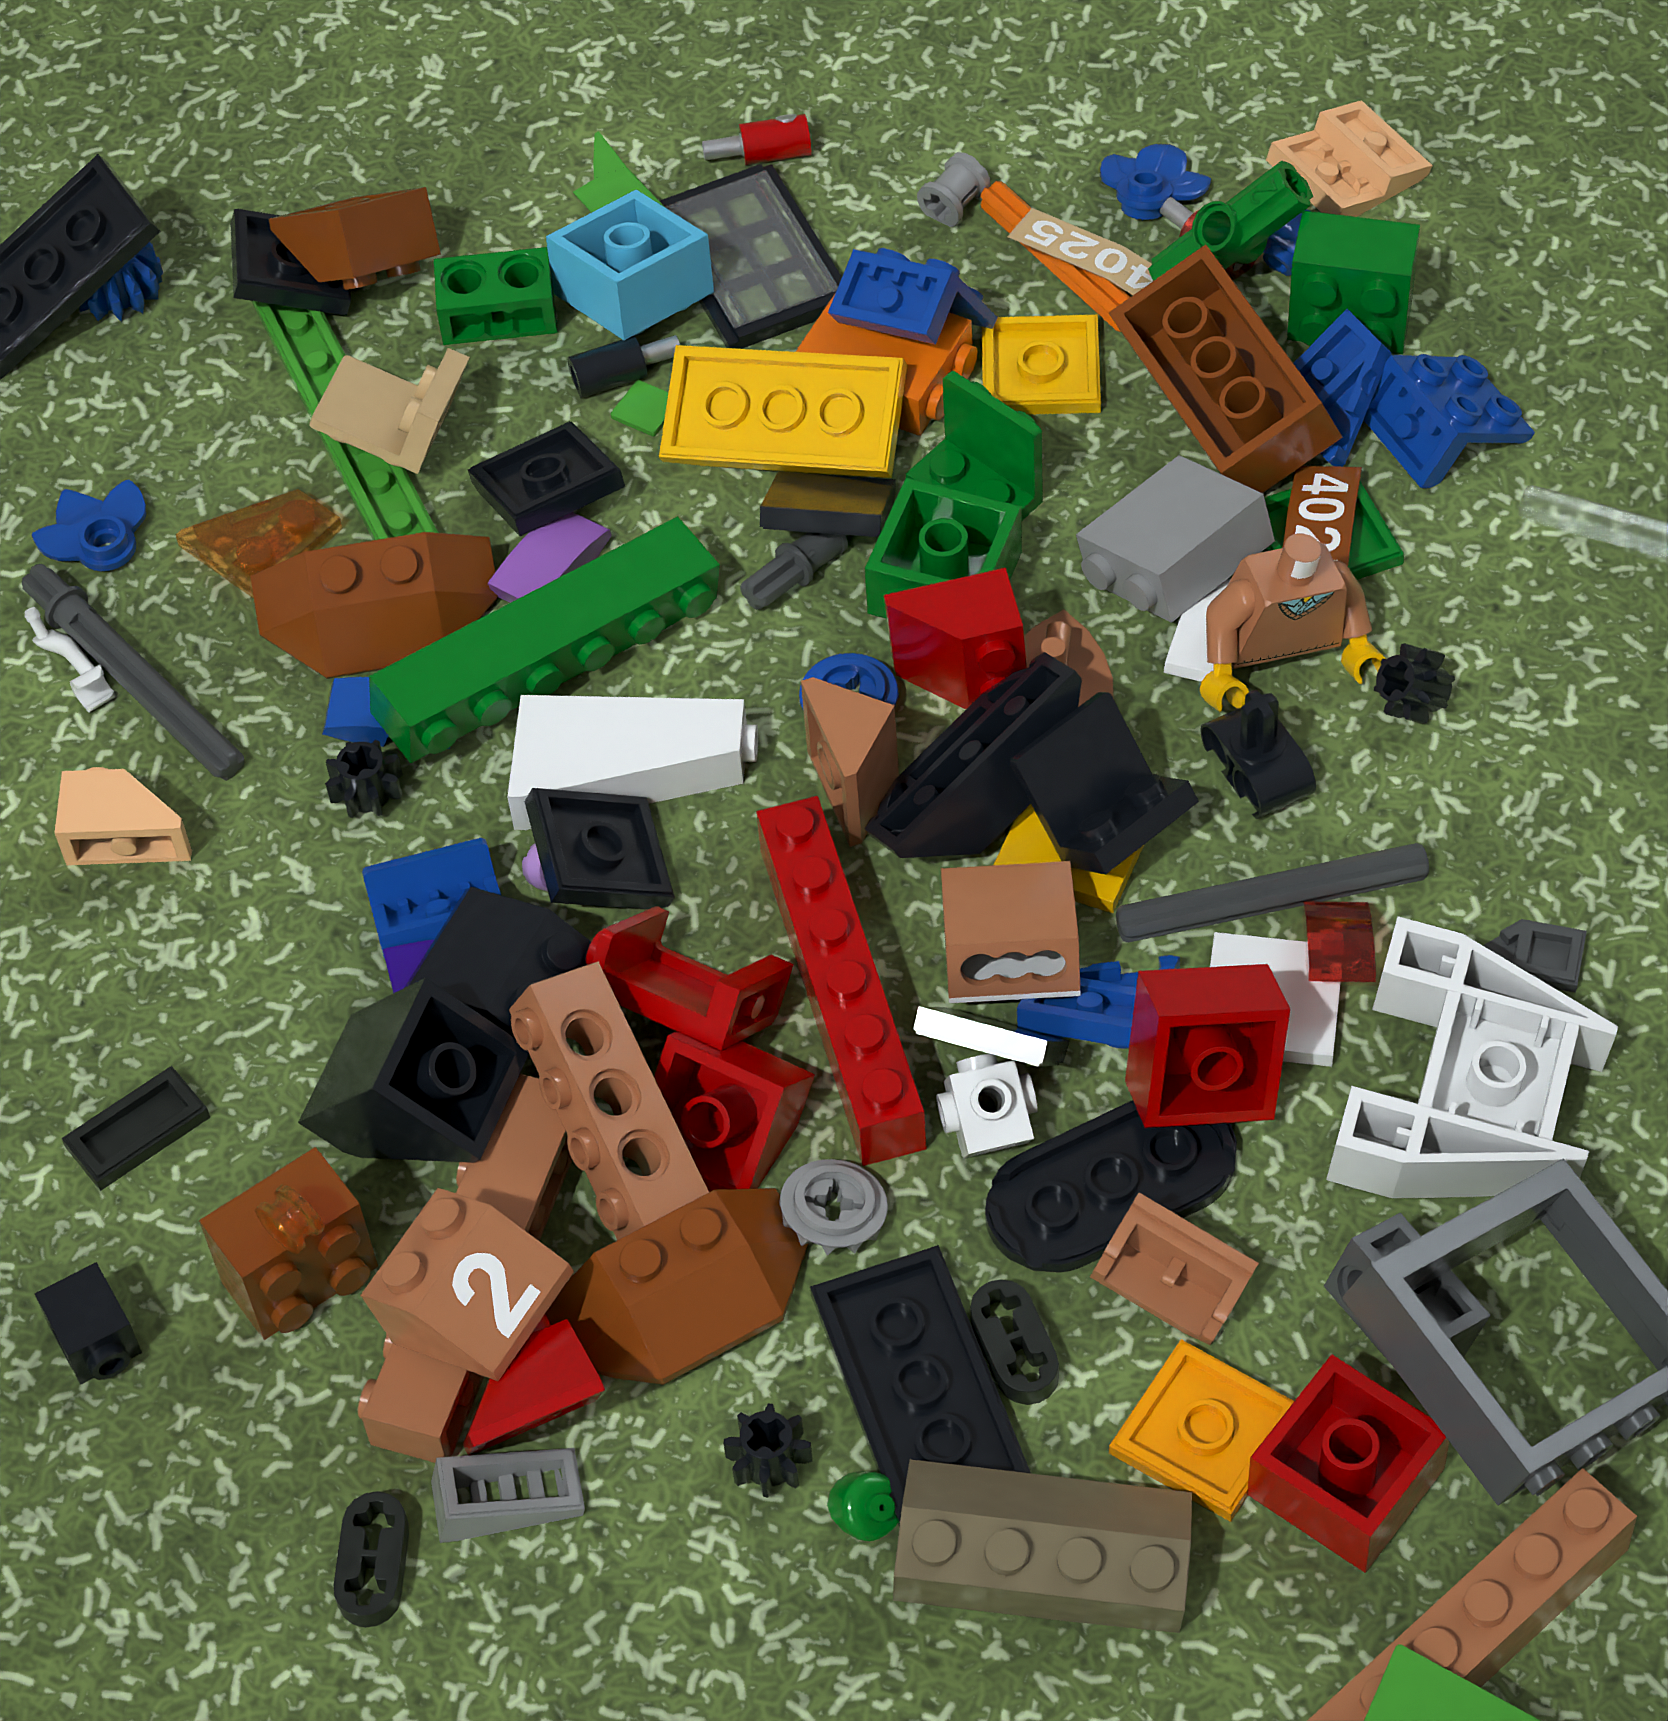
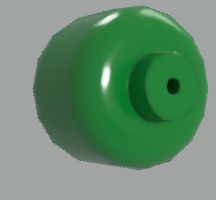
M872 1471L848 1473L837 1480L829 1492L827 1507L832 1520L842 1531L857 1540L875 1541L893 1530L898 1523L894 1512L895 1504L889 1496L892 1492L890 1481L884 1474Z

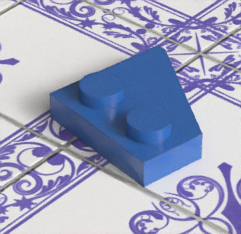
M1348 309L1293 363L1320 399L1343 437L1320 453L1332 466L1343 467L1347 461L1384 372L1385 362L1391 355V351Z
M1172 955L1158 957L1159 970L1180 969V957ZM1119 961L1096 963L1080 968L1081 996L1021 999L1017 1006L1018 1028L1058 1038L1068 1037L1107 1044L1114 1048H1129L1138 972L1121 974Z

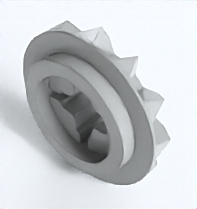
M835 1159L813 1161L796 1169L785 1181L779 1201L784 1227L792 1228L797 1233L801 1246L810 1242L821 1245L827 1256L835 1248L847 1247L855 1254L864 1241L868 1239L877 1240L880 1229L886 1220L888 1210L885 1191L870 1172L856 1164ZM831 1192L838 1193L837 1202H840L841 1212L839 1219H835V1221H830L826 1217L825 1211L826 1203L831 1198Z

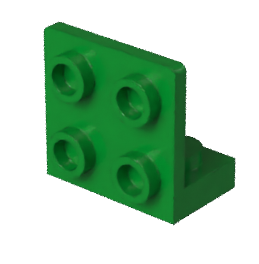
M951 371L943 378L945 439L905 473L906 478L1021 506V521H1023L1043 502L1042 430L1031 416L1022 411H1015L993 397L982 384L975 381L970 382L955 371Z

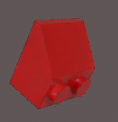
M1006 568L884 595L892 662L896 676L961 708L967 709L983 692L1013 672L1027 668L1023 623Z
M677 1031L667 1036L654 1078L708 1191L711 1192L717 1189H758L798 1126L815 1074L743 1041H739L720 1051Z

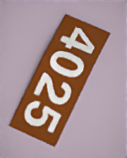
M1301 466L1295 470L1283 547L1286 539L1293 534L1304 533L1311 535L1317 541L1327 546L1334 561H1342L1348 567L1362 467Z

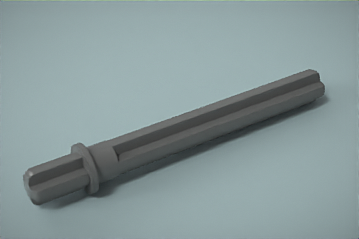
M36 564L31 567L30 573L22 578V587L45 610L46 622L55 629L62 628L80 644L214 777H221L227 781L235 776L236 772L244 766L243 754L97 614L96 610L88 604L86 592L78 586H69L52 569L47 568L43 564Z

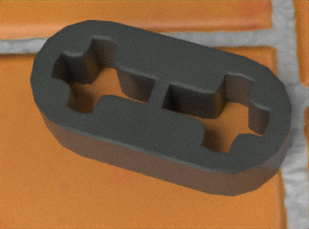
M1003 1279L989 1281L979 1287L972 1297L970 1312L974 1334L1003 1394L1015 1403L1025 1405L1040 1403L1049 1398L1057 1388L1059 1379L1057 1353L1026 1290L1013 1281ZM1001 1302L1006 1310L1014 1309V1332L1006 1334L1001 1321L997 1317H990L991 1304ZM1023 1349L1032 1367L1042 1365L1039 1368V1379L1037 1381L1028 1382L1023 1374L1014 1375L1017 1373L1015 1351Z
M377 1491L359 1496L346 1508L342 1520L333 1584L334 1597L343 1617L353 1625L365 1628L378 1626L389 1620L397 1611L401 1600L409 1540V1523L405 1510L399 1500L388 1493ZM374 1514H384L387 1524L392 1527L381 1529L377 1550H369V1541L365 1529L360 1526L370 1525ZM366 1568H375L374 1575L378 1588L384 1593L373 1594L370 1599V1605L361 1606L356 1595L350 1591L361 1590L365 1582Z

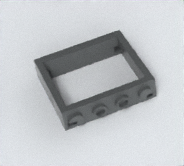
M1565 1159L1556 1162L1372 1262L1342 1297L1343 1301L1498 1506L1525 1489H1528L1532 1496L1535 1494L1537 1496L1541 1495L1565 1475L1561 1467L1571 1461L1578 1470L1587 1467L1613 1446L1609 1438L1617 1433H1620L1626 1441L1635 1438L1660 1418L1657 1409L1665 1404L1668 1406V1290ZM1541 1220L1658 1371L1531 1447L1413 1290Z

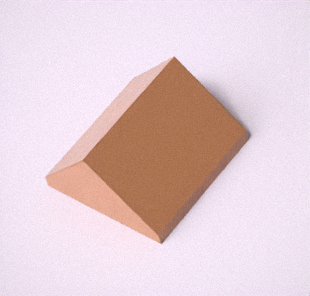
M814 677L802 680L801 688L807 752L847 842L852 847L861 844L868 832L864 828L869 820L877 815L880 802L893 781L899 776L895 705Z

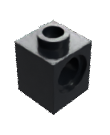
M97 1262L34 1293L44 1317L80 1385L93 1378L105 1380L120 1374L129 1365L131 1358L142 1353L131 1324Z

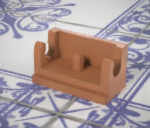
M1138 1193L1090 1278L1181 1332L1211 1345L1259 1263L1150 1198Z

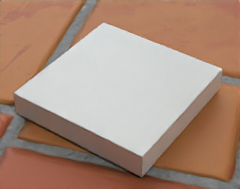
M1214 932L1210 967L1269 965L1291 1009L1283 1061L1332 1067L1344 946Z

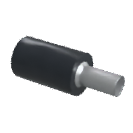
M674 335L640 346L637 339L632 336L625 341L619 340L569 356L567 362L572 381L582 399L647 378L646 366L674 357L675 346L680 345L677 336Z

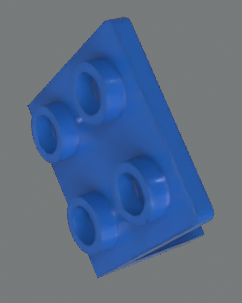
M879 248L877 254L853 249L828 311V314L838 323L931 344L937 343L949 312L972 320V325L990 329L994 328L997 316L982 302L983 295L967 286L959 278L960 271L956 267L938 259H927L926 264L911 262L906 256L886 248Z
M1420 354L1418 356L1390 355L1385 362L1384 372L1364 417L1365 423L1420 488H1431L1441 483L1467 443H1524L1529 441L1535 433L1521 417L1522 411L1513 400L1502 395L1487 378L1488 372L1486 368L1477 360L1465 355L1458 357L1430 356L1427 354Z

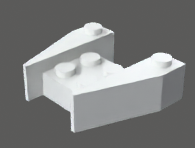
M1397 917L1372 1010L1437 1027L1419 1099L1416 1104L1351 1086L1326 1180L1389 1198L1496 1196L1562 1159H1565L1580 1178L1589 1151L1552 1141L1570 1064L1600 1072L1603 1071L1616 1037L1618 1026L1462 933Z

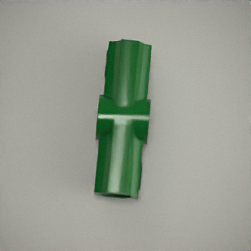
M1280 161L1226 203L1212 201L1204 205L1197 212L1192 229L1151 259L1152 265L1148 270L1152 280H1156L1205 244L1224 270L1233 263L1249 264L1257 260L1267 245L1268 237L1311 206L1310 199L1314 196L1307 180L1297 172L1292 164Z

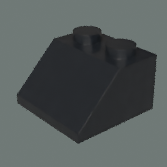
M470 887L463 893L404 988L427 978L514 1037L511 1026L512 1016L509 1012L511 1006L529 985L586 966V955L591 941L550 909Z

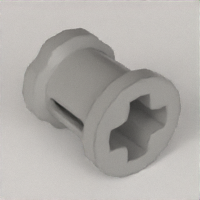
M957 152L950 157L944 164L945 171L934 182L925 183L917 193V201L924 214L949 227L956 226L963 217L964 207L974 197L979 198L985 187H990V177L987 170L973 156Z

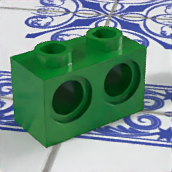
M547 247L434 259L436 311L443 345L557 333L555 294L553 292Z

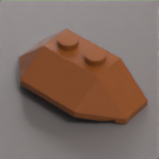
M421 532L305 551L250 576L260 636L326 679L381 670L482 618L499 598L488 585L489 580L495 574L490 538L486 536Z
M776 1188L713 1190L594 1252L567 1281L544 1315H547L551 1325L568 1319L598 1374L616 1379L664 1385L783 1321L809 1243L801 1246L797 1233L792 1228L784 1227L781 1206H779L780 1195Z

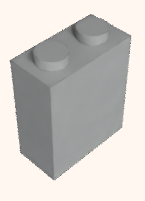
M1180 455L1076 534L1083 559L1081 562L1082 571L1094 587L1099 590H1107L1129 601L1137 609L1149 611L1171 623L1232 576L1242 559L1251 554L1261 553L1275 542L1263 493Z

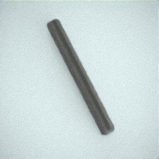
M1414 843L1121 905L1117 908L1116 924L1121 939L1127 943L1421 881L1429 873V860L1422 844Z

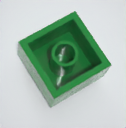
M1303 211L1292 260L1287 340L1299 341L1311 346L1348 309L1391 353L1403 355L1413 299L1420 224Z
M905 478L864 568L867 613L887 619L884 595L1002 568H1006L1010 580L1022 554L1021 506Z

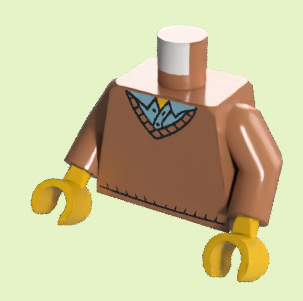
M1304 533L1289 536L1285 541L1284 547L1281 549L1251 554L1242 559L1228 586L1207 607V663L1213 664V671L1208 673L1201 682L1200 694L1210 706L1221 712L1223 707L1222 698L1226 692L1228 702L1236 709L1245 705V695L1249 693V690L1244 683L1232 676V668L1235 669L1340 647L1342 638H1348L1350 644L1344 649L1341 662L1346 671L1359 684H1362L1359 670L1365 660L1371 658L1378 672L1381 660L1386 658L1368 641L1367 634L1372 631L1364 592L1347 565L1342 561H1334L1325 544Z

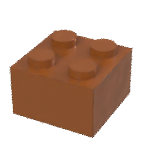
M316 1147L199 1220L222 1284L264 1340L278 1331L289 1333L300 1328L311 1317L315 1307L335 1294L346 1296L354 1293L366 1283L371 1271L378 1267L360 1203Z

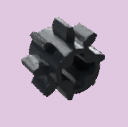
M1403 643L1400 647V655L1382 659L1374 691L1379 692L1380 696L1388 701L1383 712L1389 716L1405 717L1406 720L1427 724L1428 712H1435L1441 708L1446 709L1455 676L1449 675L1444 668L1440 667L1445 655L1438 651Z
M374 740L372 743H351L349 741L339 752L337 759L326 760L330 779L325 783L329 801L330 803H339L344 800L348 817L353 818L358 812H373L377 816H381L382 807L388 802L389 798L401 799L402 791L398 778L403 773L397 754H393L383 758L378 740Z
M771 1403L767 1404L765 1411L754 1413L750 1417L740 1412L737 1415L740 1437H728L723 1442L725 1457L731 1461H736L732 1468L734 1483L740 1486L751 1479L754 1483L760 1485L762 1495L766 1498L769 1497L773 1486H778L784 1482L796 1489L799 1486L796 1463L807 1464L812 1462L813 1459L811 1442L800 1440L804 1433L802 1418L796 1415L787 1420L784 1416L775 1412L774 1405Z

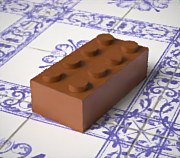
M1206 244L1109 312V315L1220 474L1263 493L1343 438L1320 399Z

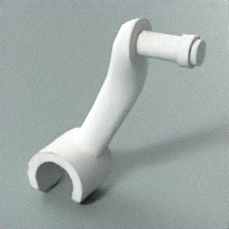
M35 607L29 608L24 612L27 622L31 624L36 634L32 641L44 650L65 657L80 674V676L70 681V686L74 695L88 713L116 697L114 690L111 689L103 676L104 672L101 665L94 666L72 637L52 629L47 630L40 618V612Z

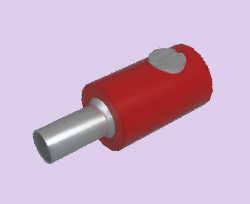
M787 114L778 116L775 119L739 124L738 136L702 141L705 160L742 155L745 165L812 155L806 114Z

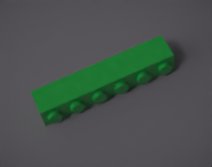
M677 516L370 675V713L410 763L430 753H441L452 746L458 738L481 726H491L501 721L509 711L519 707L521 695H550L562 683L585 671L600 669L613 656L636 644L649 643L662 630L686 616L688 618H695L706 612L714 600L717 599L720 564Z

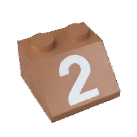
M437 1188L360 1296L393 1344L499 1381L574 1271L568 1262L490 1204Z

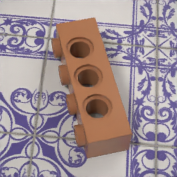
M599 961L529 985L509 1009L512 1016V1031L520 1047L528 1050L540 1075L539 1086L546 1104L551 1109L557 1111L566 1130L570 1156L575 1165L585 1171L596 1194L597 1212L604 1226L613 1231L616 1239L619 1240L709 1193ZM566 1038L578 1042L584 1049L586 1056L573 1051L568 1045ZM594 1097L606 1101L612 1108L614 1116L604 1113L597 1106ZM623 1156L634 1160L638 1164L642 1176L632 1173L626 1167Z

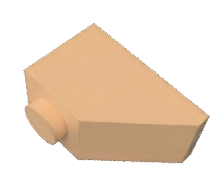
M92 767L87 770L62 771L55 836L66 865L191 861L192 849L182 818L125 769Z

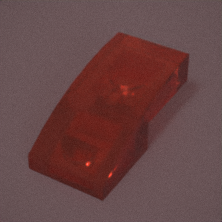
M1303 901V929L1306 938V971L1308 980L1322 982H1376L1375 947L1369 903Z

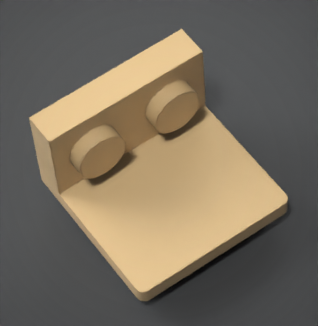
M448 348L438 369L427 365L417 386L363 361L345 355L315 409L309 425L311 428L327 434L335 441L350 444L382 458L393 466L402 467L418 474L448 413L470 357Z

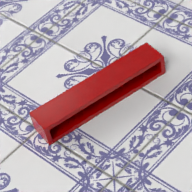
M814 796L756 811L761 854L862 1166L927 1150L924 1109L819 797Z

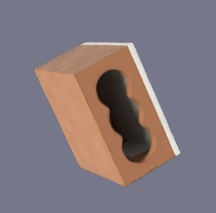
M1070 861L941 868L949 1003L1081 996L1079 935Z

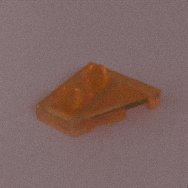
M296 489L181 529L176 534V539L179 547L254 599L251 575L302 552L320 549L343 528L339 516L301 490Z

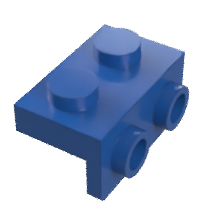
M477 838L367 866L362 870L382 953L385 948L435 939L465 890L470 887L501 895L489 848L484 838Z

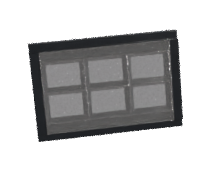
M759 164L660 200L665 208L708 234L714 293L699 300L726 348L743 349L817 321L836 293L842 276L772 164L765 167Z

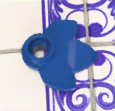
M1170 144L1147 146L1141 149L1136 158L1112 154L1105 157L1101 162L1100 177L1102 182L1116 189V197L1121 203L1123 213L1135 219L1150 220L1161 217L1160 208H1162L1164 202L1169 197L1174 198L1176 201L1193 200L1205 194L1211 185L1210 177L1186 171V153Z
M125 480L110 491L104 501L70 489H64L57 504V524L46 526L33 532L32 538L34 543L44 556L53 560L80 561L84 566L95 571L117 569L126 564L135 553L136 539L134 532L146 517V504L143 495L131 480ZM111 543L110 545L100 547L103 544Z

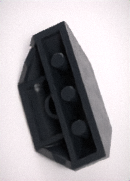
M1043 652L1030 662L1028 668L1013 672L983 692L893 781L879 804L877 815L869 820L864 829L872 838L899 858L982 853L992 842L1000 839L1007 832L1010 824L1031 804L1010 765L1011 758L1078 708L1082 678L1075 670Z

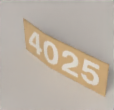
M1031 208L1007 236L1108 279L1131 295L1136 294L1153 282L1148 270L1152 264L1128 248L1034 208Z

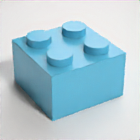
M634 190L546 236L554 294L624 341L714 293L708 234L638 190Z

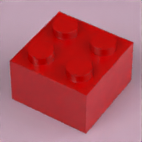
M1268 964L1138 971L1125 1083L1145 1128L1274 1120L1291 1009Z
M1331 1354L1250 1457L1247 1495L1366 1573L1445 1469L1449 1440L1432 1418Z

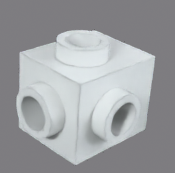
M990 1053L956 1062L959 1073L949 1075L945 1079L946 1092L937 1094L936 1098L945 1133L956 1131L962 1157L968 1158L1023 1145L1033 1140L1034 1136L1028 1114L1037 1112V1101L1029 1074L1018 1075L1015 1060L998 1064L996 1055ZM979 1094L988 1095L993 1099L995 1103L994 1113L986 1112L980 1107L978 1102Z

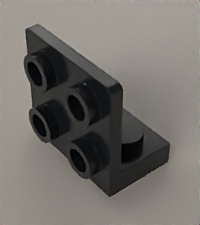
M1108 692L1096 693L1010 760V765L1061 861H1070L1071 868L1106 875L1199 802L1188 780L1152 774L1112 695Z

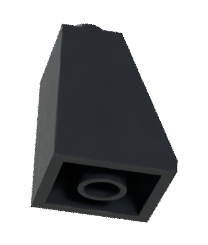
M424 978L350 1015L298 1123L343 1153L360 1158L474 1163L481 1159L529 1052L521 1048L513 1036L427 978Z

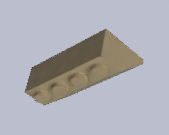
M910 1459L896 1552L893 1601L1179 1633L1186 1605L1191 1548L1192 1492Z

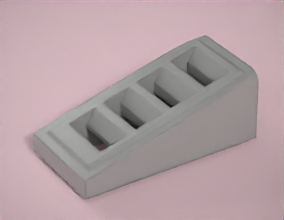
M574 1448L436 1458L431 1484L440 1543L475 1538L579 1517L584 1514L585 1506ZM554 1470L558 1497L545 1498L541 1472ZM526 1475L529 1499L517 1500L514 1478ZM497 1481L500 1501L488 1502L485 1483ZM469 1487L471 1503L459 1504L456 1489Z

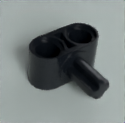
M1253 690L1245 695V705L1202 724L1200 729L1205 750L1208 752L1213 749L1226 768L1221 772L1240 798L1246 796L1257 812L1252 814L1255 819L1264 817L1315 793L1316 790L1315 776L1307 757L1278 719L1279 702L1272 693L1262 695L1257 690Z

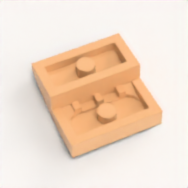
M1362 100L1320 112L1313 131L1272 142L1266 161L1272 167L1280 161L1292 164L1297 172L1307 180L1314 196L1310 199V202L1321 213L1353 217L1363 214L1422 181L1430 174L1433 166Z

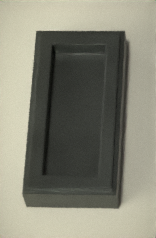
M170 1066L62 1137L65 1148L101 1191L208 1120L210 1115L207 1107L177 1071Z

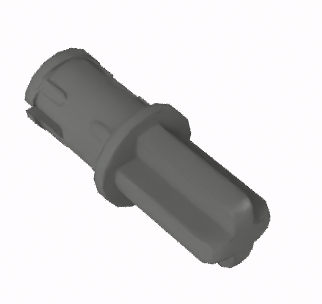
M807 532L791 544L788 542L782 543L776 548L775 558L742 582L740 586L741 594L747 599L752 608L759 610L764 606H768L797 583L801 586H807L813 580V574L820 567L848 548L846 535Z

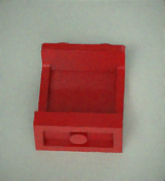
M658 906L604 928L595 935L588 948L586 964L589 965L599 961L620 1006L720 1051L773 1024L778 1016L794 965L770 954L729 975L724 974L662 945L661 938L669 911Z

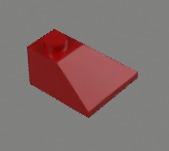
M544 1315L499 1381L489 1378L463 1443L467 1455H474L591 1404L605 1391L600 1376L568 1319L551 1325L547 1315Z

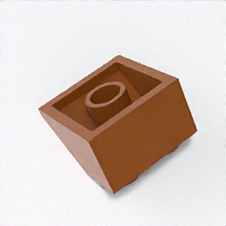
M426 187L355 196L269 219L271 231L318 282L342 280L344 290L377 283L376 272L386 270L387 277H397L421 271L419 260L441 255Z

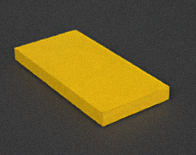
M676 345L659 458L662 462L710 467L892 478L908 365L904 358Z

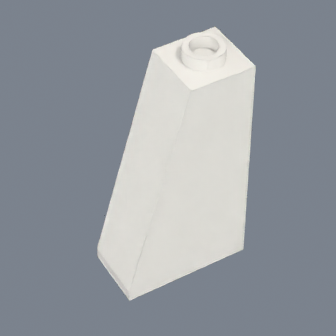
M521 695L507 796L514 830L531 829L524 801L532 788L647 797L648 804L743 784L745 762L757 761L758 727L757 725L747 724L744 699Z

